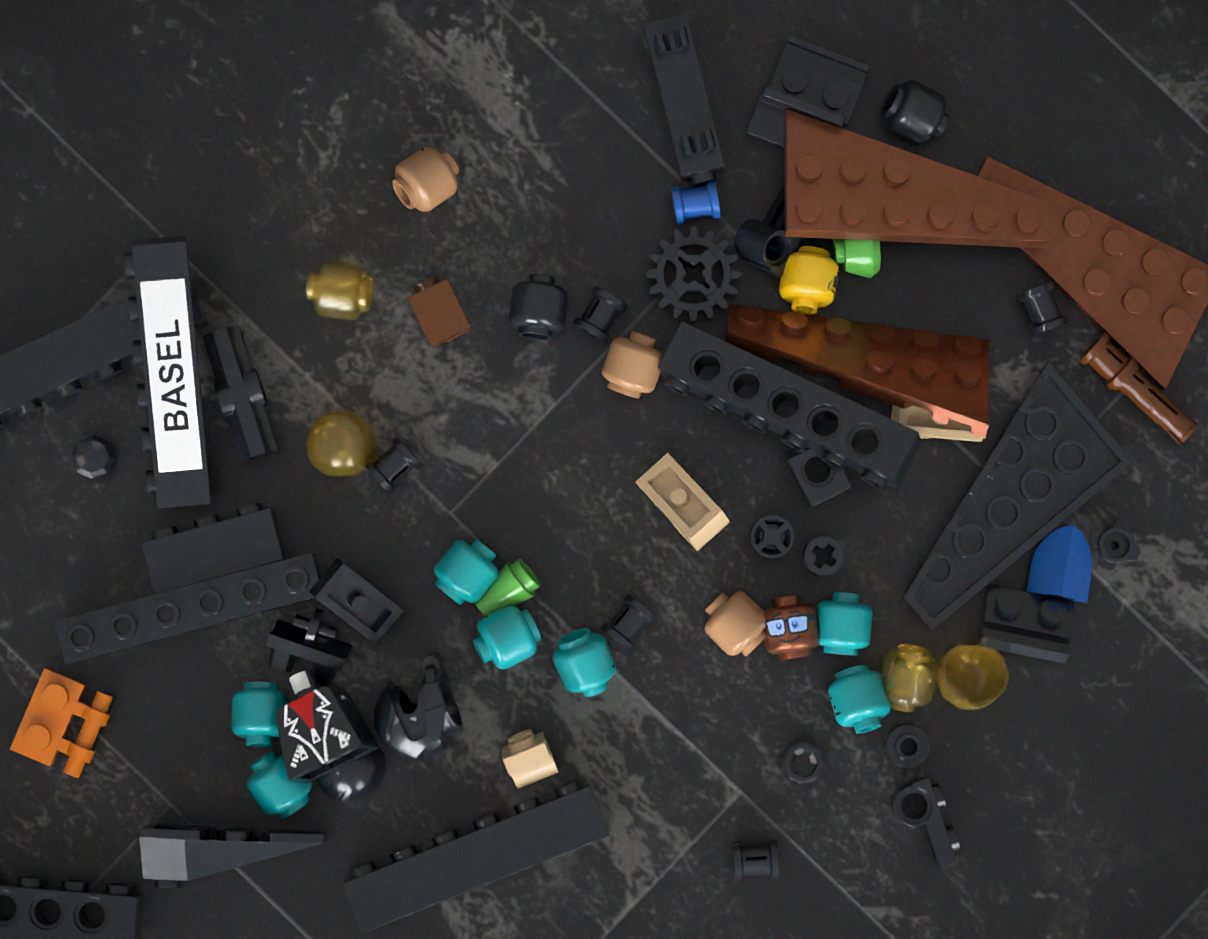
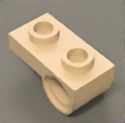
M532 729L519 732L507 739L508 746L502 748L504 764L509 776H512L517 789L559 773L543 731L537 734H533Z

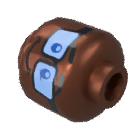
M799 595L773 599L774 608L764 611L766 620L764 631L767 635L764 639L766 650L769 653L778 654V660L813 655L812 648L820 644L816 607L811 603H800Z

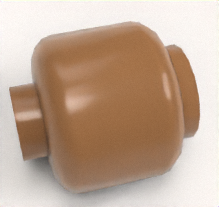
M427 146L397 164L395 168L396 179L392 181L393 189L400 201L408 209L416 208L422 212H427L456 193L458 184L455 175L459 173V168L449 153L446 151L439 153L436 149Z
M631 331L629 338L616 337L611 343L602 368L603 377L609 381L607 387L637 399L640 398L641 393L652 392L660 375L658 365L664 356L662 351L654 347L657 339L636 331Z
M738 591L730 597L722 592L705 609L711 616L705 623V633L729 656L742 653L746 657L767 636L764 631L766 626L764 610L744 591Z

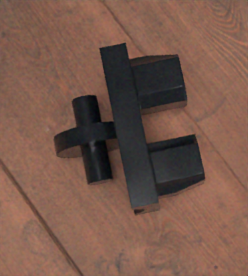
M318 608L315 610L312 619L297 614L293 624L278 619L273 631L269 633L266 646L271 647L269 667L282 672H291L297 657L312 661L310 670L314 671L318 684L323 686L330 685L336 673L342 670L350 655L352 645L335 639L338 628L323 624L325 611Z

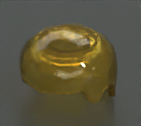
M336 411L322 415L310 426L305 445L308 460L321 473L329 476L347 477L362 473L366 469L365 465L374 461L378 443L374 428L362 416L350 412Z
M960 644L950 649L939 661L936 680L943 698L963 710H978L992 704L1007 689L1009 670L1004 657L997 650L980 647L979 644Z

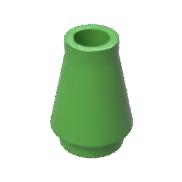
M518 559L513 564L507 562L499 572L494 583L475 604L486 617L508 605L516 606L534 597V591L541 584L537 576L523 560Z

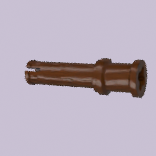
M1103 332L1084 351L1078 361L1083 365L1089 364L1107 380L1106 386L1110 390H1120L1180 445L1195 431L1198 423L1186 415L1161 390L1146 379L1137 370L1139 368L1137 361L1133 357H1125L1109 342L1110 336Z

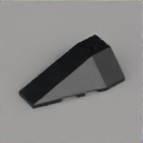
M152 822L140 828L139 839L143 879H155L154 887L181 888V881H190L323 844L327 841V831Z

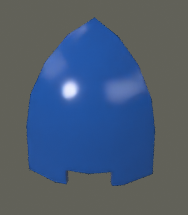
M1074 525L1060 527L1043 539L1035 551L1030 566L1026 592L1041 595H1060L1066 597V600L1087 603L1091 582L1092 558L1089 544L1082 531Z

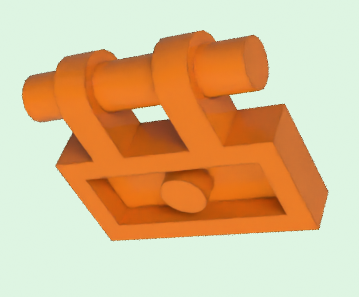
M44 668L10 750L47 766H53L59 751L65 753L69 758L63 772L72 777L79 778L85 763L90 764L95 751L92 749V746L101 726L106 727L110 718V714L107 711L113 696L97 690L92 704H86L81 699L87 684L49 668ZM74 715L85 719L76 741L65 738Z

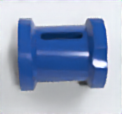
M709 180L706 186L680 189L678 186L671 187L677 225L684 224L686 219L712 216L713 219L721 218L715 180Z

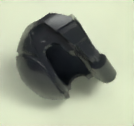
M437 652L429 653L422 661L421 666L425 671L422 689L418 693V703H413L401 686H396L392 681H388L380 692L374 708V726L378 735L387 745L391 746L392 750L408 759L424 760L425 757L429 759L439 755L447 748L448 736L460 732L464 728L449 676L442 666V656Z

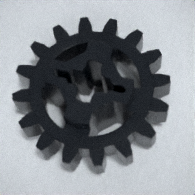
M692 227L689 237L684 238L677 229L673 232L674 243L670 244L664 239L659 241V246L663 251L662 255L651 253L649 256V260L657 265V269L646 271V278L656 280L657 284L652 286L648 292L650 296L662 295L663 298L658 305L660 310L667 308L669 305L674 307L673 319L675 320L681 316L682 312L688 313L690 323H695L699 312H703L705 317L711 320L713 319L712 308L717 306L725 311L728 308V304L723 297L725 295L736 296L738 292L734 286L730 285V281L741 278V272L731 270L730 268L731 265L738 261L737 254L726 256L724 251L729 242L726 239L719 244L712 242L714 238V231L709 230L705 237L701 238L698 237L697 227ZM694 246L704 248L706 251L702 255H687L680 249ZM667 261L675 270V281L669 288H667L664 280V268ZM718 262L723 272L720 289L712 281V268ZM683 265L691 269L700 266L703 269L700 278L704 283L700 285L696 281H692L689 284L685 283L686 271ZM688 294L700 295L706 301L691 304L680 300Z

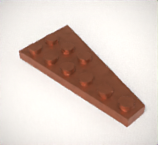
M786 109L784 116L785 237L1047 249L1049 246V201Z
M987 156L977 176L1049 201L1050 244L1047 249L1021 248L1026 253L1025 255L1036 266L1038 265L1102 331L1104 330L1123 349V352L1129 358L1133 357L1137 364L1153 378L1152 380L1162 390H1165L1208 304V265Z
M730 304L725 342L772 362L783 358L802 365V373L816 378L820 372L839 378V386L905 409L914 405L933 412L932 419L938 422L948 424L950 419L970 425L972 426L970 433L986 438L989 425V340L978 339L972 336L935 333L929 330L892 327L886 324L849 321L838 317L828 318L807 315L795 311L785 312L764 309L752 305Z

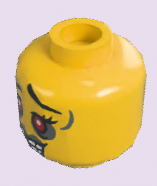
M813 246L798 247L796 252L789 256L780 278L779 293L785 301L792 304L791 309L802 314H815L818 308L826 307L834 301L839 267L836 261L830 258L831 255L827 250Z

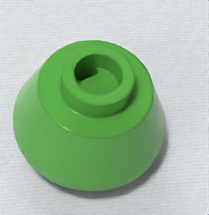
M833 239L834 261L837 264L843 263L845 272L872 278L880 271V241Z

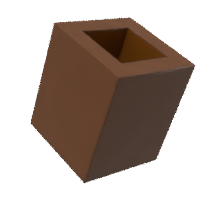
M433 277L413 287L415 294L408 297V300L432 349L472 330L448 279L439 282L437 277Z

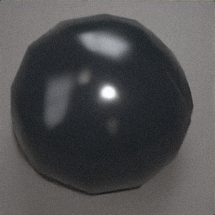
M379 747L316 779L326 795L333 799H339L341 802L363 798L373 793L379 787L386 772L385 755Z

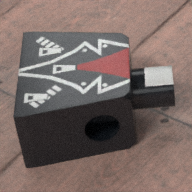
M313 670L299 672L288 679L296 700L279 708L276 711L275 717L289 780L310 783L379 748L375 737L344 688L332 685L319 687Z

